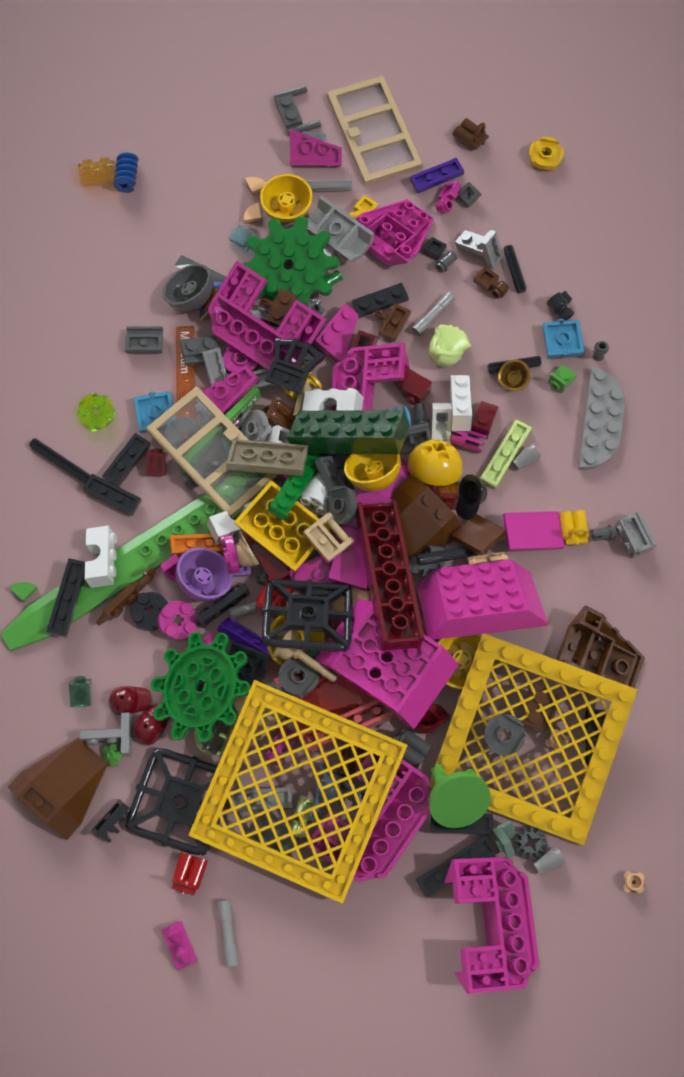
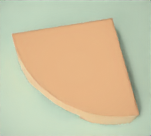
M257 177L245 178V182L252 195L261 192L262 187L266 183Z
M259 203L251 205L246 210L244 223L262 221Z

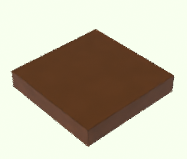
M476 514L452 533L451 536L452 540L482 556L506 535V530Z

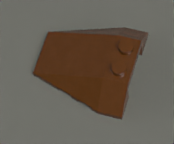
M409 475L397 487L392 500L397 502L408 558L424 554L427 545L441 546L452 541L451 534L462 525L449 507L427 485L412 475Z
M585 605L568 625L556 660L635 688L645 657L629 640H625L619 634L620 631L616 627H612L606 620L607 618L602 613Z

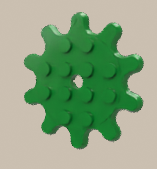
M300 216L295 220L294 226L290 229L283 228L278 219H271L268 222V237L265 239H259L256 236L249 237L247 239V246L253 250L254 258L250 262L242 264L268 280L257 300L267 296L273 302L280 289L296 294L297 300L304 305L309 302V298L313 293H320L323 296L330 295L332 293V286L325 281L324 276L328 270L337 269L340 265L338 257L327 256L324 253V246L331 239L330 233L328 231H321L316 235H310L307 232L308 220L306 217ZM286 261L293 262V267L289 270L284 268Z
M193 632L189 635L188 648L184 653H178L175 649H168L164 654V660L169 665L168 673L162 677H155L151 682L152 690L163 694V701L155 708L153 716L157 721L165 720L168 717L174 720V726L171 731V737L174 740L184 739L188 731L194 728L197 731L199 741L206 743L211 741L213 737V727L216 722L221 720L228 726L234 725L237 722L238 716L233 710V703L239 696H247L251 689L247 681L238 679L239 670L247 664L248 657L242 651L236 652L234 655L227 654L229 638L225 633L217 634L210 645H205L201 634ZM205 682L203 692H199V684Z

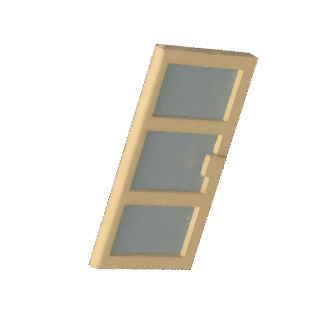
M384 76L327 92L328 100L365 186L423 167V163Z
M197 386L146 428V431L223 512L227 511L230 518L242 509L244 504L249 503L270 481H274L280 476V474L226 470L232 440L248 439Z

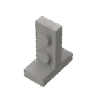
M465 230L455 241L456 247L485 257L487 267L494 269L503 258L495 231L490 230L484 237Z
M121 713V729L80 731V739L86 745H98V742L118 744L121 741V754L124 757L132 756V715L130 713Z

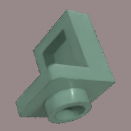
M508 820L492 829L496 840L494 843L500 853L504 852L509 859L515 855L510 839L515 837L516 834L513 824Z

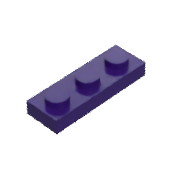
M456 157L410 176V182L418 194L464 175V169Z
M229 617L219 624L217 631L225 633L231 640L269 654L267 646L262 643V637Z

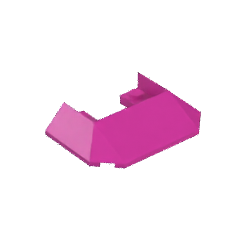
M236 261L208 307L213 325L212 331L215 335L269 370L275 357V338H297L302 343L308 342L312 344L327 319L300 301L295 300L279 328L275 329L249 312L268 280ZM281 347L280 360L284 361L289 347ZM295 350L290 364L296 365L302 350Z
M396 343L351 348L347 352L348 355L341 362L338 361L333 366L331 388L339 390L356 389L364 397L362 410H373L375 383L403 381L405 369H410L405 344ZM337 405L330 407V410L337 409Z
M370 754L365 756L364 761L361 763L363 770L374 766ZM373 754L378 763L380 756ZM403 759L353 880L356 882L387 877L430 814L429 797L431 790L429 777ZM375 769L365 772L369 783ZM362 774L355 776L357 779L365 783ZM328 811V813L326 814V816H325L324 818H327V817L330 816L329 811ZM339 816L335 817L339 829L350 825ZM332 819L321 823L325 834L336 830ZM318 825L311 835V840L322 836ZM351 828L341 831L344 842ZM337 833L327 837L331 848L341 845ZM324 839L313 843L317 854L328 850ZM342 848L333 851L336 862ZM329 853L321 856L333 864Z
M507 857L453 859L444 884L453 883L455 904L482 902L487 946L461 948L462 971L454 972L467 994L524 989L529 982V976L539 966L528 877L523 872H519L512 865L513 862Z

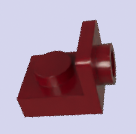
M152 448L151 452L146 453V475H166L167 452H163L161 448Z

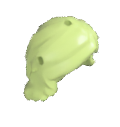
M441 324L435 328V334L430 342L429 356L432 362L439 367L451 366L461 359V356L471 347V344L464 331L452 325Z

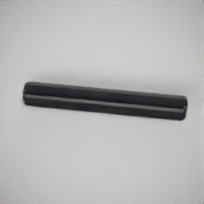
M33 438L29 443L33 450L84 484L91 475L38 439Z
M464 546L419 554L417 556V563L422 566L479 556V554Z

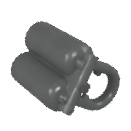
M403 728L393 738L408 745L402 759L418 769L432 748V745L419 736Z

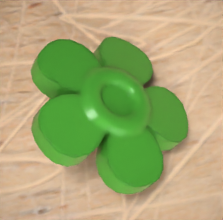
M115 743L103 748V753L105 754L103 760L110 764L111 767H116L118 760L122 759V754L120 751H117L118 745Z

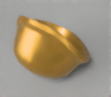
M513 359L507 361L501 367L498 380L505 389L520 391L529 385L531 372L526 363Z

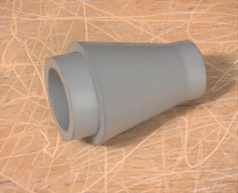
M533 444L527 445L512 463L517 470H520L538 461L541 454Z
M557 847L554 850L551 848L533 864L538 873L542 874L563 867L562 864L566 863Z

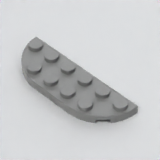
M591 367L579 470L595 469L611 460L621 440L625 405L624 393L618 381L611 374L597 367Z

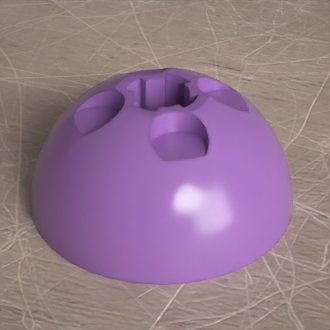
M193 548L186 551L180 557L176 567V579L180 589L188 597L196 601L209 602L219 599L227 593L232 585L233 574H228L225 558L208 548Z

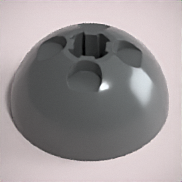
M192 264L178 270L169 278L164 286V300L171 307L180 311H194L201 308L208 302L213 292V278L210 270L203 264Z

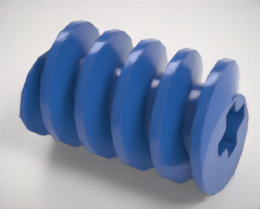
M130 152L120 153L116 158L113 184L118 191L129 193L134 191V186L136 185L135 180L137 178V162L139 158L136 154Z

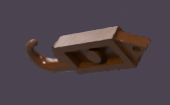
M148 568L142 574L144 577L139 582L130 583L102 610L103 613L96 621V624L100 626L108 620L111 621L113 618L119 617L123 609L128 604H132L139 592L153 579L155 569Z

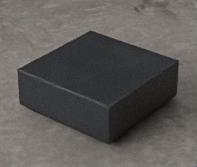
M431 237L424 247L423 253L435 260H439L447 248V244Z

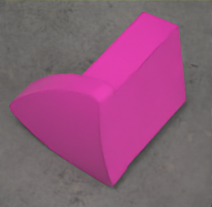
M176 554L160 565L163 569V574L177 582L176 567L179 561V557Z

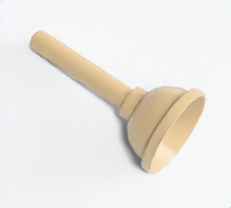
M290 630L283 638V640L299 641L293 630ZM277 647L273 654L275 658L280 657L281 659L298 658L330 681L335 682L337 679L336 674L302 652L303 649Z

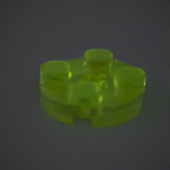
M92 393L80 401L77 416L83 426L91 431H97L107 427L115 419V408L109 397ZM95 408L97 410L101 409L97 415H93V409Z

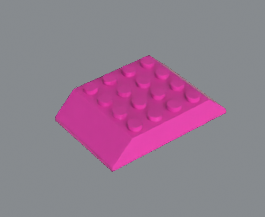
M513 560L434 569L416 586L426 634L432 640L548 626L531 572Z

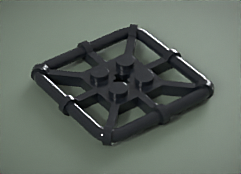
M307 579V581L269 580L265 589L264 607L261 611L263 616L262 643L272 647L303 649L306 652L308 650L346 652L350 649L352 622L354 621L351 587L348 584L312 582L311 579ZM285 588L307 589L306 596L293 595ZM312 590L334 591L326 597L312 596ZM273 591H276L288 602V607L272 606ZM342 596L345 597L344 611L329 610V604ZM273 615L287 616L286 623L270 632L271 617ZM328 619L342 620L344 622V637L328 625ZM289 630L304 631V641L277 638ZM310 631L324 632L335 643L309 641Z
M154 749V752L148 759L141 781L136 785L135 789L137 791L126 819V830L137 836L161 843L163 847L170 846L193 855H206L211 845L202 843V841L194 838L198 846L196 847L172 839L170 835L175 822L186 825L191 830L198 810L201 807L205 791L210 786L211 782L203 786L190 782L195 768L215 773L218 766L199 760V757L196 756L190 757L169 749ZM163 757L189 765L184 780L171 776ZM157 759L166 777L161 791L147 787ZM144 793L159 797L153 811L135 819ZM182 795L185 803L177 806V802L174 800ZM156 816L169 819L164 835L138 827V825Z

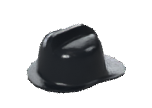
M467 474L462 478L456 500V512L464 520L473 518L477 514L480 504L487 498V488L484 481H480L473 474Z

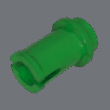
M338 270L324 277L325 281L331 286L343 280V276Z

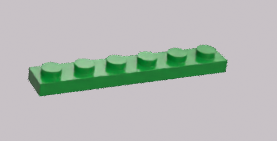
M308 453L303 476L290 475L267 511L284 521L316 472L317 466L314 461L320 457H325L326 454Z

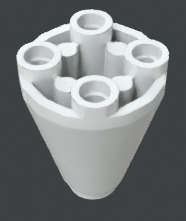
M319 471L312 476L297 501L320 519L325 515L323 510L324 499L329 496L330 492H328L329 490Z

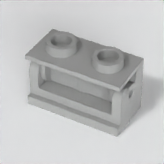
M640 511L622 519L620 518L617 521V535L622 537L624 549L627 554H630L631 558L653 551L657 543Z

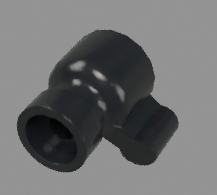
M566 291L556 293L546 303L551 311L559 313L560 319H564V321L569 320L575 313L571 308L567 307L572 298Z

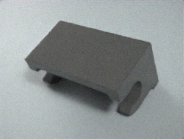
M428 422L409 426L400 455L411 453L422 442L432 440Z

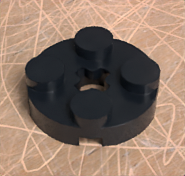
M156 592L140 593L131 606L132 620L144 631L157 630L159 628L157 622L158 615L168 604V601ZM153 607V610L156 611L155 614L152 613L150 616H147L146 610Z

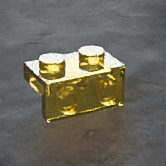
M100 158V162H93L92 159L82 160V163L78 164L81 186L114 182V161L110 160V158Z

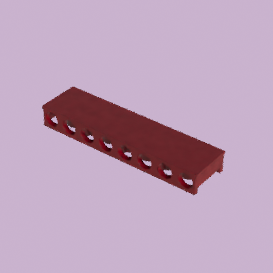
M392 500V503L366 505L358 502L356 520L381 651L421 648L424 634L397 502Z

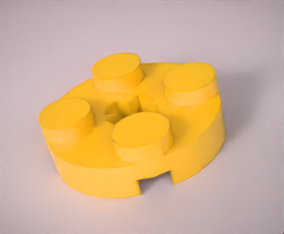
M541 137L538 141L532 142L528 154L531 166L542 170H555L562 162L564 155L563 147L561 148L558 144L559 142L551 137ZM547 151L550 155L545 156L542 153Z

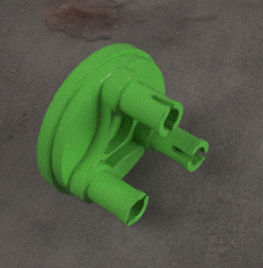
M442 765L434 766L436 772L434 768H431V774L435 779V786L430 793L429 810L437 823L449 828H460L476 822L485 814L490 804L491 794L485 781L477 776L474 769L446 775Z

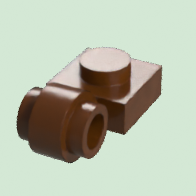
M486 266L474 277L473 282L484 290L488 291L492 288L491 293L497 299L502 298L509 289L508 285L504 281L499 282V276Z

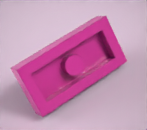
M182 921L161 930L177 970H181L198 961Z

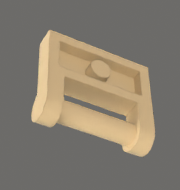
M330 512L303 531V535L327 563L355 543L352 537L349 538L334 521V516ZM328 524L343 543L339 544L324 525Z

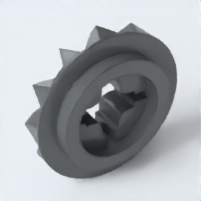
M533 826L524 827L519 830L514 839L516 852L527 860H536L542 857L548 845L546 835L540 829ZM528 837L531 840L538 839L537 843L534 844V849L531 846L523 847L528 842Z

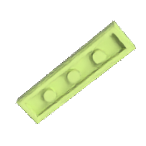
M517 419L514 421L481 475L480 481H484L486 485L494 489L497 488L531 432L532 427Z

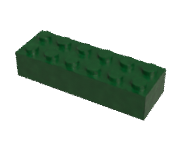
M404 410L298 411L287 439L290 444L308 445V453L400 454L409 424Z

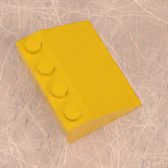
M270 481L235 520L234 524L295 572L316 550L303 535V531L318 521L319 518L298 501H296L284 521L268 512L270 504L281 489L273 481ZM327 524L324 525L330 533L331 528Z

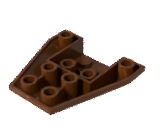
M77 738L23 770L8 788L64 839L68 840L82 824L108 763L82 740Z

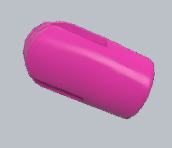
M472 430L453 431L458 436L451 435V444L479 453L482 452L481 448L466 444L465 442L484 446L485 442L469 437L468 434L482 439H486L487 435Z

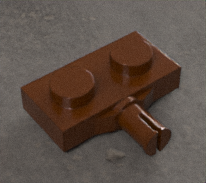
M280 289L273 302L262 298L260 305L270 308L266 323L279 327L293 303L297 300V295Z
M396 303L387 314L376 310L374 317L383 321L378 335L395 343L411 315V310Z

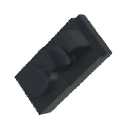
M118 799L91 831L98 838L101 837L110 843L112 840L108 837L107 832L114 831L117 834L119 833L114 824L122 821L127 816V811L130 808Z

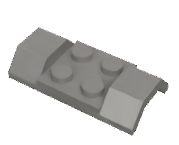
M320 196L317 208L307 218V230L313 233V235L321 231H328L331 235V239L327 243L329 247L351 262L360 260L371 247L375 235L374 232L325 197Z

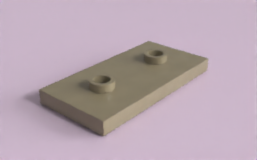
M233 439L226 463V470L303 476L308 445Z

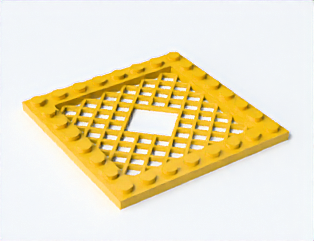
M482 634L435 765H442L446 775L455 772L456 767L459 772H462L459 765L470 760L473 769L479 777L478 772L489 768L493 779L485 783L490 784L495 781L500 791L488 787L491 794L488 810L584 846L638 689L490 635ZM495 660L501 661V663L493 666ZM507 664L520 668L521 670H518L511 674ZM504 665L508 676L498 680L494 669ZM526 671L539 675L540 677L530 681V678ZM490 672H492L495 682L486 685ZM523 672L527 683L517 687L513 676ZM510 678L514 689L504 693L500 682ZM545 678L559 684L550 688ZM542 679L547 688L542 692H549L553 703L544 707L542 704H539L540 709L536 711H542L559 748L525 764H522L517 752L505 757L499 755V760L490 763L485 753L491 750L489 748L484 750L479 741L484 738V734L478 737L473 726L482 722L486 726V720L510 710L512 716H515L512 708L523 704L527 715L518 719L521 721L528 718L530 712L525 702L535 698L536 691L532 683ZM497 684L502 694L491 699L487 688ZM529 685L534 695L524 700L519 689ZM565 685L579 691L569 695ZM562 686L566 697L556 701L551 690ZM483 691H485L489 700L479 704ZM516 691L521 701L511 706L506 695ZM581 693L585 704L575 708L571 697ZM585 693L594 695L598 698L588 702ZM503 697L508 707L498 712L493 701ZM568 699L572 710L562 714L558 703ZM603 699L610 701L608 708ZM600 700L605 711L595 715L590 705ZM490 703L495 713L484 718L480 707ZM555 705L559 716L549 720L545 709ZM587 706L592 717L582 721L577 711ZM478 710L482 719L472 724ZM574 712L579 723L568 727L564 717ZM606 714L601 727L597 718ZM561 718L566 729L555 733L551 723ZM594 720L598 730L588 734L583 724ZM581 726L585 736L575 740L570 730ZM471 728L475 739L466 742ZM505 730L504 733L506 735V738L509 739L510 737L507 731ZM568 732L572 742L561 746L557 736ZM599 733L596 745L594 747L590 737ZM587 739L591 750L581 754L577 743ZM477 741L481 752L471 756L466 746ZM574 745L578 756L568 760L563 749ZM464 747L468 758L458 762ZM561 751L565 762L555 766L550 755ZM592 753L589 765L587 766L583 756ZM483 754L487 765L477 769L472 759ZM515 756L520 766L509 771L505 760ZM548 757L552 768L542 772L537 761ZM580 758L585 769L574 773L570 762ZM502 762L507 772L496 777L492 766ZM535 763L539 774L529 778L524 767ZM567 764L572 775L561 779L557 768ZM522 769L526 780L515 784L511 773ZM554 770L559 781L548 785L544 774ZM586 772L582 785H580L576 776ZM431 775L429 781L431 788L435 786L433 775ZM508 775L513 786L502 790L498 779ZM541 776L546 787L535 791L531 780ZM574 778L578 788L567 792L563 782ZM528 782L532 793L522 797L517 787ZM561 784L565 794L554 798L550 788ZM515 788L519 798L508 795L505 792ZM547 790L552 800L541 805L537 794ZM579 791L574 805L570 795ZM534 796L538 806L524 800ZM567 797L571 808L561 812L556 802ZM554 803V806L558 813L545 809L544 807ZM572 811L570 818L564 816V814Z
M254 680L188 836L343 904L408 745ZM266 708L273 710L263 714ZM278 713L292 719L281 723ZM274 714L278 724L267 728L264 717ZM261 721L264 730L255 734ZM296 721H299L310 727L300 731ZM293 722L297 733L286 736L283 725ZM279 727L283 738L273 742L269 731ZM315 729L327 733L329 736L319 739ZM312 730L316 741L306 745L302 734ZM266 733L270 744L259 748L255 737ZM299 736L302 747L292 750L288 739ZM335 737L349 744L338 747ZM331 738L335 749L325 753L321 742ZM253 739L256 750L247 753ZM285 741L289 752L278 756L274 745ZM318 743L322 755L311 759L307 748ZM354 745L368 752L358 756ZM351 746L355 757L344 761L340 750ZM271 747L275 758L265 762L261 750ZM304 749L308 760L297 764L293 753ZM258 752L262 763L251 767L247 756ZM337 752L341 763L330 767L326 756ZM370 754L374 766L363 770L359 758ZM373 754L380 756L378 763ZM290 755L294 766L284 770L280 759ZM323 757L327 769L316 772L313 761ZM245 759L248 769L239 772ZM277 760L281 772L270 776L266 764ZM356 760L360 771L349 775L345 764ZM310 763L325 802L286 817L272 778ZM263 766L267 777L256 781L253 770ZM343 766L347 777L336 781L332 770ZM375 769L369 783L365 772ZM329 771L333 783L322 787L318 775ZM250 772L253 783L243 787L239 776ZM362 774L366 785L355 789L351 778ZM237 780L240 788L231 792L234 782ZM269 780L272 791L262 795L258 784ZM348 780L352 791L341 795L337 784ZM334 785L338 797L328 800L324 789ZM255 786L259 797L248 801L245 789ZM367 788L363 800L360 802L357 792ZM241 791L245 803L235 806L231 795ZM274 794L278 805L267 809L264 798ZM354 794L358 805L347 809L343 798ZM228 799L231 808L223 811L225 803ZM340 799L344 811L333 815L329 803ZM260 800L264 811L254 815L250 803ZM247 805L250 817L240 820L236 809ZM326 805L330 816L319 820L316 809ZM280 808L283 819L273 823L269 812ZM359 808L352 822L349 812ZM233 811L237 822L226 826L223 815ZM313 811L317 822L306 826L302 815ZM266 813L270 825L259 829L255 818ZM346 814L350 825L339 829L335 817ZM299 816L303 827L292 832L288 820ZM219 818L223 826L217 824ZM252 819L256 831L245 834L242 823ZM332 819L336 830L325 834L321 823ZM285 822L289 833L278 837L274 826ZM238 825L241 834L233 830H230L229 828ZM318 825L322 836L311 840L307 829ZM271 828L275 839L265 843L261 831ZM351 828L344 842L341 831ZM305 831L308 842L298 846L294 834ZM337 833L341 845L331 848L327 837ZM258 834L261 843L249 838V836ZM291 836L294 848L284 851L280 840ZM324 839L328 850L317 854L313 843ZM277 842L280 851L267 845ZM310 845L314 856L303 860L299 849ZM342 848L336 862L333 851ZM296 850L299 859L287 854ZM329 853L333 864L322 868L319 857ZM316 859L319 868L306 862ZM334 868L332 874L326 872L327 870Z

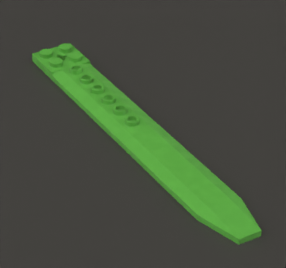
M238 471L213 489L231 506L250 490V488H245L247 483L250 482L255 485L266 474ZM205 493L117 549V559L114 560L116 568L114 585L91 588L84 578L71 624L123 591L130 583L133 584L144 577L142 575L143 572L148 568L156 570L161 564L172 557L169 541L170 535L211 534L207 527L209 517L223 511ZM240 509L233 517H231V519L234 520L235 518L240 516L242 514V509ZM60 586L30 604L0 634L10 651L53 636L46 631Z

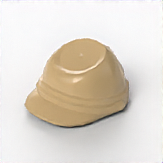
M240 532L241 538L235 545L238 564L243 567L259 565L256 554L243 532Z

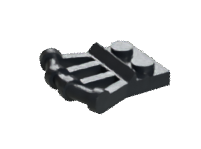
M275 338V357L265 381L300 394L309 377V373L325 359V355L316 351L311 346V343H302L297 338ZM281 347H289L284 361L280 360ZM295 350H302L296 365L290 364ZM309 353L314 359L303 369L301 367Z

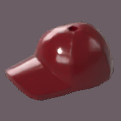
M121 686L115 688L110 693L109 707L116 715L142 712L151 705V693L148 689L142 687Z
M160 704L152 705L134 723L132 735L142 745L150 746L155 744L167 726L170 717L157 721L153 716L155 708Z
M432 704L413 731L418 734L432 733L440 724L447 721L450 715L441 705Z

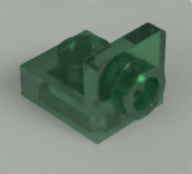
M77 676L69 683L70 707H87L92 705L91 678L86 679V676Z

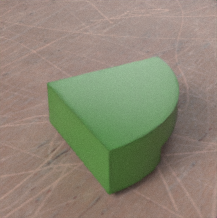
M19 582L10 587L23 602L38 589L29 582Z

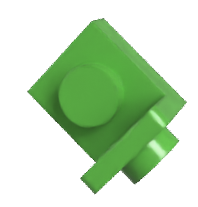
M562 364L555 373L553 372L550 375L548 383L553 389L563 393L577 375Z

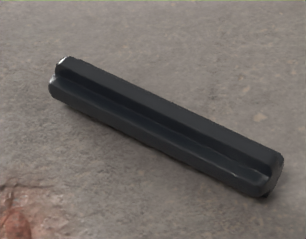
M506 245L503 251L517 293H524L527 287L514 247Z
M540 356L518 359L526 363L529 368L539 367L542 364ZM509 360L489 363L487 366L488 372L490 374L499 373L501 367Z

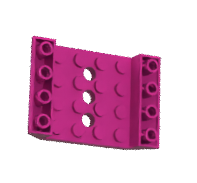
M359 599L352 608L354 621L352 622L350 649L346 652L320 651L314 660L328 670H333L398 714L397 719L414 730L459 664L443 646L425 634L421 648L381 651L372 602ZM343 621L336 629V632L344 637ZM330 638L327 643L335 642ZM384 653H389L393 659L390 662H384L381 656ZM377 669L381 672V676L374 679L370 676V671Z

